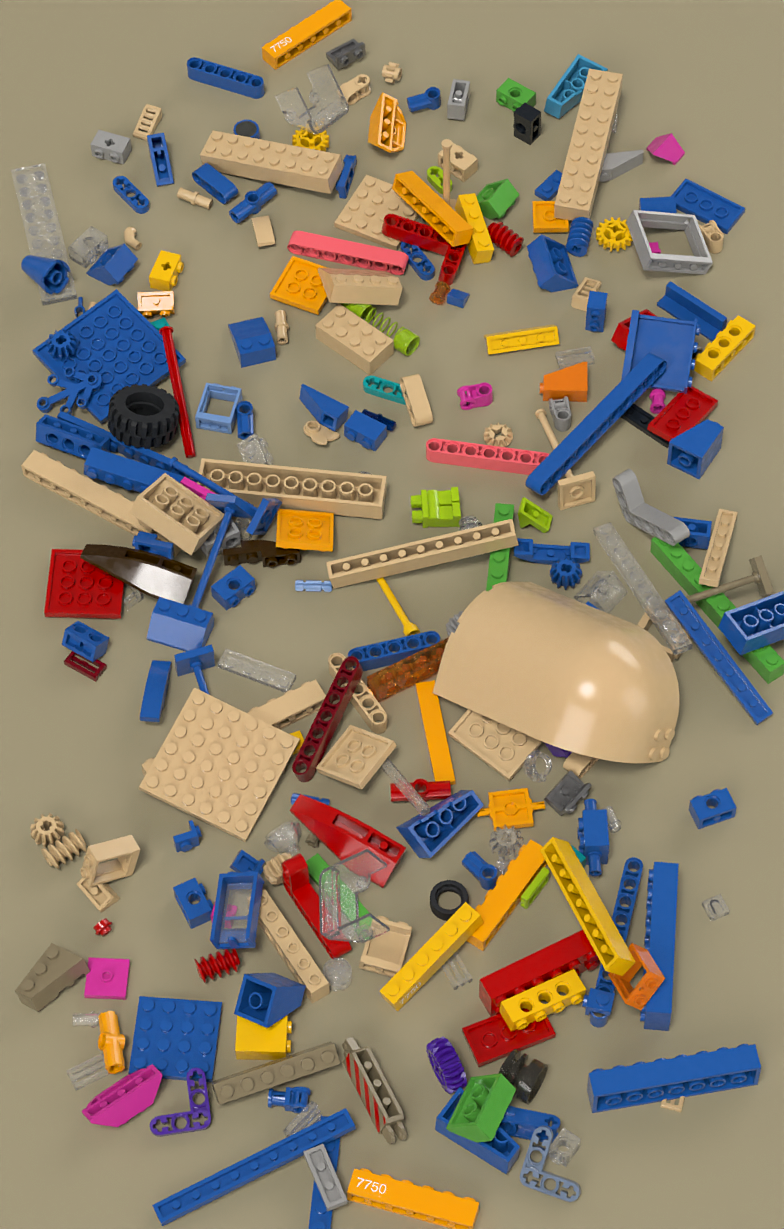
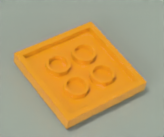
M292 256L270 292V298L319 315L328 297L319 276L318 268L327 267Z
M279 509L277 511L276 547L333 552L334 513Z

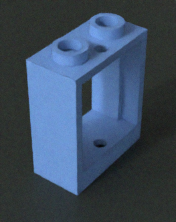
M206 383L195 416L196 428L232 434L237 419L236 407L243 400L242 389L234 386L229 387L216 383ZM210 398L234 402L230 417L206 413Z

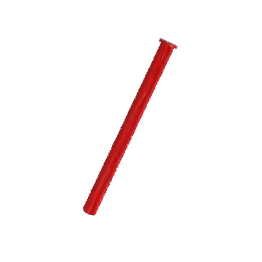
M165 326L159 330V333L163 338L174 398L179 406L178 420L186 458L195 457V449L172 337L174 330L173 327Z

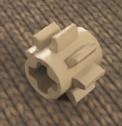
M389 62V65H384L382 77H385L386 82L395 84V80H400L402 68H398L399 64Z

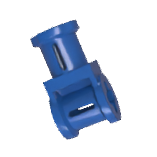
M286 1087V1091H274L273 1088H270L268 1107L284 1106L285 1111H292L298 1114L308 1113V1096L311 1095V1090L306 1087Z

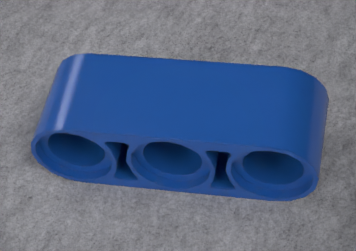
M205 163L192 172L194 181L222 204L227 203L238 195L237 187L210 164Z

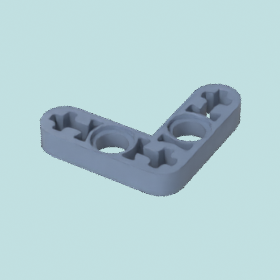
M539 1126L533 1132L521 1169L520 1181L524 1186L568 1202L575 1201L581 1194V1188L578 1183L543 1170L553 1140V1131L548 1126ZM543 1130H545L546 1135L549 1136V1138L544 1139L542 1143V1146H546V1149L542 1148L541 1146H534V1142L536 1144H539L541 1137L538 1135V1133H541ZM538 1150L542 1153V1160L540 1162H534L531 1159L532 1151ZM532 1171L534 1177L540 1178V1174L544 1175V1177L540 1181V1186H537L539 1181L532 1179L528 1182L525 1174ZM547 1178H552L556 1181L555 1189L549 1190L545 1187L544 1183ZM561 1182H564L562 1187L568 1189L570 1186H573L576 1194L569 1197L567 1191L561 1190L560 1194L557 1191L560 1188Z

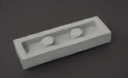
M324 1144L303 1151L327 1211L348 1204Z

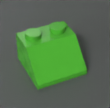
M508 179L486 184L476 197L484 217L499 219L506 214L505 211L515 204V199L519 196V193Z

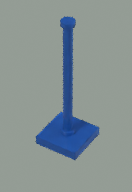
M176 457L170 460L169 467L178 469L216 493L236 496L180 463ZM263 498L259 507L256 508L241 499L256 511L246 532L251 535H265L282 501L277 498Z
M207 493L205 500L224 513V517L194 599L189 606L200 609L199 605L231 517L253 519L256 513L253 508L237 496Z
M212 644L174 655L177 676L194 672L199 689L209 694L202 670L215 666Z

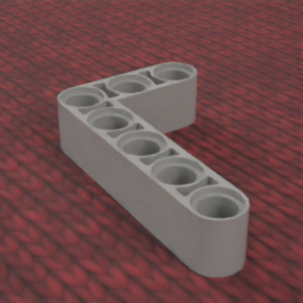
M627 469L612 478L623 516L628 523L672 546L690 536V531L685 523L644 502L637 477L631 469Z

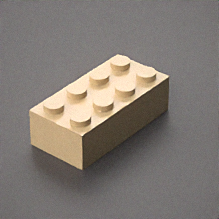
M338 304L315 325L316 339L369 375L373 374L394 354V340L341 304Z

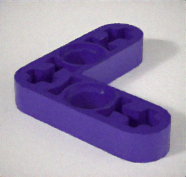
M192 1068L186 1076L191 1111L154 1117L150 1122V1130L153 1135L163 1137L202 1131L210 1127L211 1113L207 1083L202 1069ZM193 1073H198V1076H202L199 1079V1087L204 1086V1089L191 1091V1088H195L194 1080H190L194 1076ZM197 1093L205 1096V1101L200 1105L193 1102V1097ZM199 1115L208 1118V1120L204 1121V1125H200L199 1122H193L194 1127L190 1128L188 1116H192V1120L199 1119ZM182 1117L187 1121L183 1129L175 1127L174 1123L177 1118ZM167 1119H171L173 1130L169 1131V1126L163 1127L161 1132H158L157 1128L153 1129L157 1125V1121H161L164 1125L168 1124Z

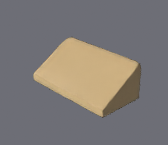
M81 878L77 883V886L100 912L105 911L120 899L107 882L89 887L86 880Z

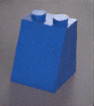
M707 419L671 439L669 442L667 464L700 479L721 449L724 427L717 422Z
M276 973L244 974L234 1014L266 1028L270 1027L301 1006L306 986Z

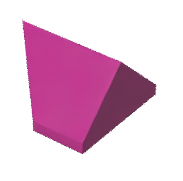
M672 133L656 137L646 148L653 155L661 157L666 161H671L673 165H676L685 155L684 150Z

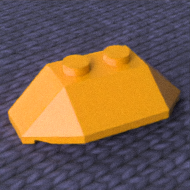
M382 93L370 116L368 142L389 153L402 151L404 149L406 133L405 118L398 106V100Z

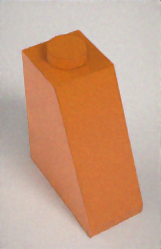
M581 362L544 375L543 383H540L539 394H543V401H549L550 398L553 400L563 399L564 396H567L569 402H587V362Z

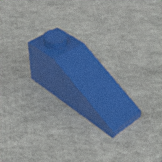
M164 133L147 135V144L156 185L174 184Z

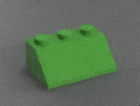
M501 1073L471 1077L446 1129L476 1143L492 1141L516 1091L515 1087Z

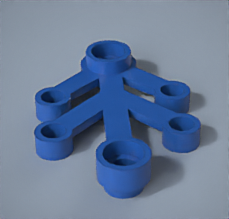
M71 366L64 369V375L69 379L76 378L82 382L74 384L59 379L55 374L49 375L47 381L51 386H59L65 388V390L49 398H39L37 408L43 413H48L51 411L54 403L68 397L66 404L61 406L60 411L64 412L65 409H69L67 413L71 415L75 401L80 409H86L93 390L98 389L102 384L101 375L97 372L84 374L75 371ZM56 378V381L51 383V380ZM85 389L83 396L77 399L79 392Z

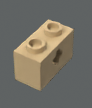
M452 142V148L450 149V173L465 182L478 171V159L473 154L465 151L461 146ZM443 150L438 153V165L442 168Z

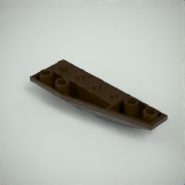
M86 544L80 556L81 559L155 599L162 597L182 604L185 603L197 572V568L167 557L121 546Z

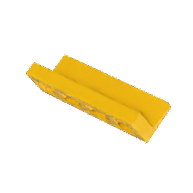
M554 324L484 335L488 355L559 344L558 328Z

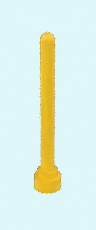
M384 577L377 578L378 584L404 626L403 633L405 637L419 634V628L416 624L409 621Z

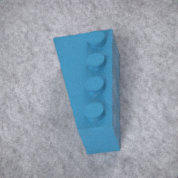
M578 54L547 97L544 112L558 119L581 101L589 69L608 71V69Z

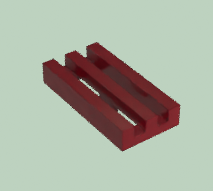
M71 651L64 660L66 666L95 682L98 680V676L103 674L102 671L107 669V665L98 659L92 662L74 651ZM76 654L77 656H79V657L85 659L86 661H88V662L94 664L95 666H97V667H99V668L97 669V668L91 666V665L88 664L86 661L80 660L79 658L75 657L74 655Z

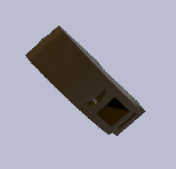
M244 540L241 541V547L223 549L224 566H236L245 563L253 564L261 561L263 567L294 565L295 563H300L299 549L276 547V542Z

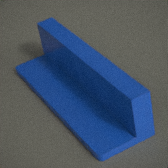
M670 281L666 285L665 296L657 302L658 307L679 320L695 321V318H698L697 325H701L700 334L710 341H714L716 335L726 328L727 317Z

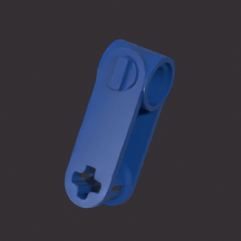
M509 1105L499 1128H502L509 1136L531 1140L535 1129L545 1125L553 1131L552 1143H554L558 1139L557 1129L560 1127V1119L552 1114L516 1108ZM543 1130L541 1133H538V1135L541 1137L540 1142H543L544 1139L549 1138L546 1135L545 1130Z

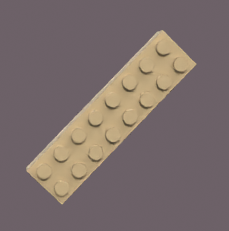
M214 130L200 154L202 165L208 163L220 173L328 194L332 193L343 170L340 154Z

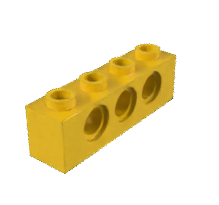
M739 315L734 320H730L726 328L716 335L715 340L709 342L702 353L697 354L694 371L712 382L754 338L756 326Z
M573 969L502 1001L499 1012L511 1032L516 1029L522 1030L531 1022L542 1021L551 1013H559L571 1004L577 1005L581 1003L584 999L586 988ZM558 992H564L566 995H559ZM540 1000H545V1001H547L548 1003H547V1004H543V1003L540 1002ZM526 1008L529 1012H524L521 1009Z

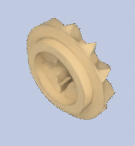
M498 422L496 425L490 424L488 428H485L484 441L487 445L506 447L513 440L512 430L506 424L501 425ZM502 432L501 435L495 438V433Z

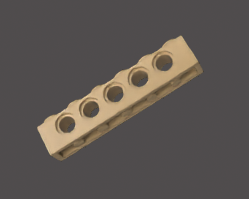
M263 889L258 924L296 981L306 986L304 993L313 1004L330 994L329 982L266 889ZM251 897L247 898V899H248V907H250V899H251Z

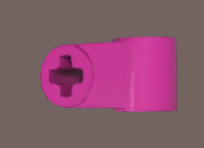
M484 382L462 386L457 390V395L461 400L460 407L463 410L489 406L493 402L492 386L489 383Z

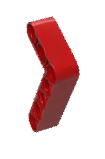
M387 214L384 217L382 233L387 237L444 255L445 258L438 280L444 286L453 284L465 252L466 244L453 247L433 227L395 214Z
M298 853L282 862L283 885L288 895L331 959L335 960L350 952L352 948L348 939L309 883L308 866L303 856Z

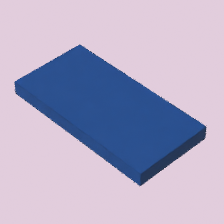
M686 178L671 195V197L675 196L677 210L685 214L695 215L697 220L705 224L709 223L710 220H714L721 232L728 234L745 213L744 207Z

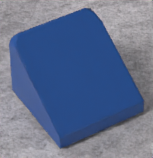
M452 289L447 294V303L464 308L470 294Z

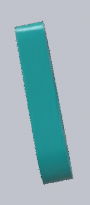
M376 376L364 378L363 390L366 393L406 405L404 397H402L400 384ZM390 387L393 389V391L390 393H386L383 391V389Z

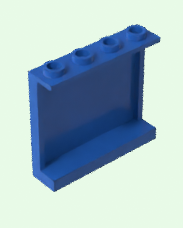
M632 310L621 381L648 353H652L665 360L667 366L665 371L649 388L687 393L688 387L691 388L693 379V377L689 376L690 370H694L695 359H692L693 353H697L698 342H695V336H699L701 325H697L698 318H695V321L641 315L639 310Z

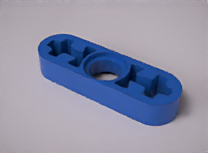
M117 176L113 179L114 191L136 213L144 214L149 211V200L126 177ZM128 193L136 194L133 197L126 196Z
M401 242L400 251L408 255V263L417 275L425 281L433 279L435 267L419 246ZM414 258H421L422 261H421V262H414L413 259H414Z

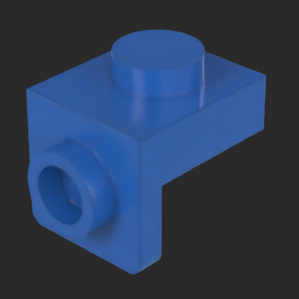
M193 820L188 821L190 831L173 836L176 852L189 851L193 847L200 845L199 837H202L199 826H194Z
M240 850L230 868L237 873L256 871L261 875L263 872L262 865L265 860L260 859L258 861L244 850Z
M590 988L589 995L584 996L582 1007H586L585 1015H589L590 1011L610 1016L615 993Z

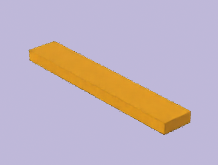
M435 680L415 683L434 780L450 781V785H454L455 776L438 695L433 693Z

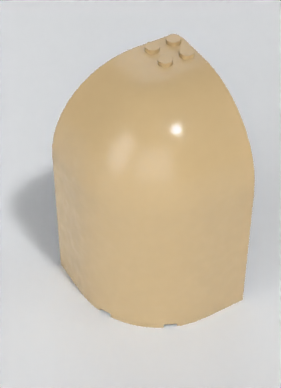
M502 582L495 584L491 590H484L464 610L457 621L460 623L455 633L451 632L445 646L433 689L434 694L542 742L581 755L622 763L661 762L668 757L679 713V686L675 669L667 652L648 631L636 624L532 582Z

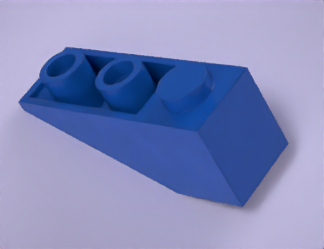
M305 384L301 385L299 399L319 424L336 431L347 421L349 406Z

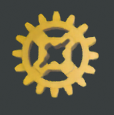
M308 124L306 128L301 126L300 131L295 130V135H292V145L326 152V148H329V135H327L326 130L322 131V127L317 129L316 125L310 127Z
M611 217V221L604 219V223L600 222L599 227L596 228L598 244H603V249L609 247L611 252L613 249L619 252V248L626 250V245L631 246L633 239L626 223L627 220L620 221V217L614 220Z

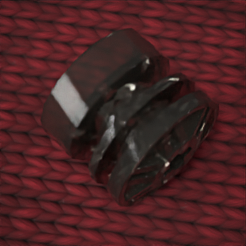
M514 1049L503 1062L498 1074L501 1073L517 1088L515 1098L529 1105L537 1095L545 1079L548 1065L537 1059H534L527 1065L529 1055L524 1053L521 1056V1051Z

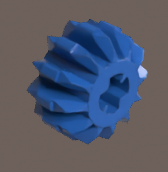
M64 329L61 332L55 330V335L49 334V339L46 341L48 353L52 354L53 358L59 356L60 360L63 357L69 359V355H74L75 350L78 348L76 337L70 331L65 333Z
M567 557L564 560L558 558L557 563L553 562L550 570L552 583H557L558 588L564 586L565 590L568 586L574 588L575 584H579L582 576L580 563H575L574 558L570 561Z

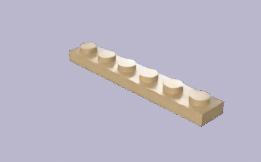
M719 509L699 578V584L718 587L738 512Z

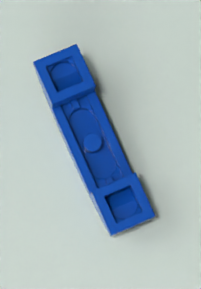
M517 538L519 546H514L515 557L534 563L552 565L553 562L557 563L558 558L564 560L565 557L569 561L574 558L575 563H583L590 560V543L571 542L570 546L533 544V539Z

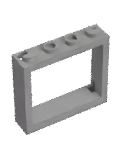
M633 210L626 223L643 270L705 275L713 264L695 215ZM643 227L684 230L694 256L652 253Z

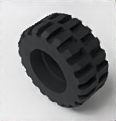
M133 384L131 387L125 386L122 390L119 389L110 399L107 421L108 429L119 442H124L127 446L132 445L134 448L144 447L145 449H150V447L157 448L161 444H167L175 437L178 427L179 406L173 395L167 393L162 388L158 389L157 386H147V384Z

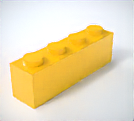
M476 194L458 195L455 210L474 228L470 243H467L473 264L490 262L494 247Z

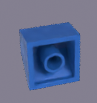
M124 243L106 249L86 273L107 285L120 284L125 279L124 275L135 267L134 263L138 258Z

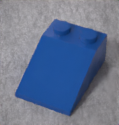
M263 317L228 324L241 368L276 360L275 344Z

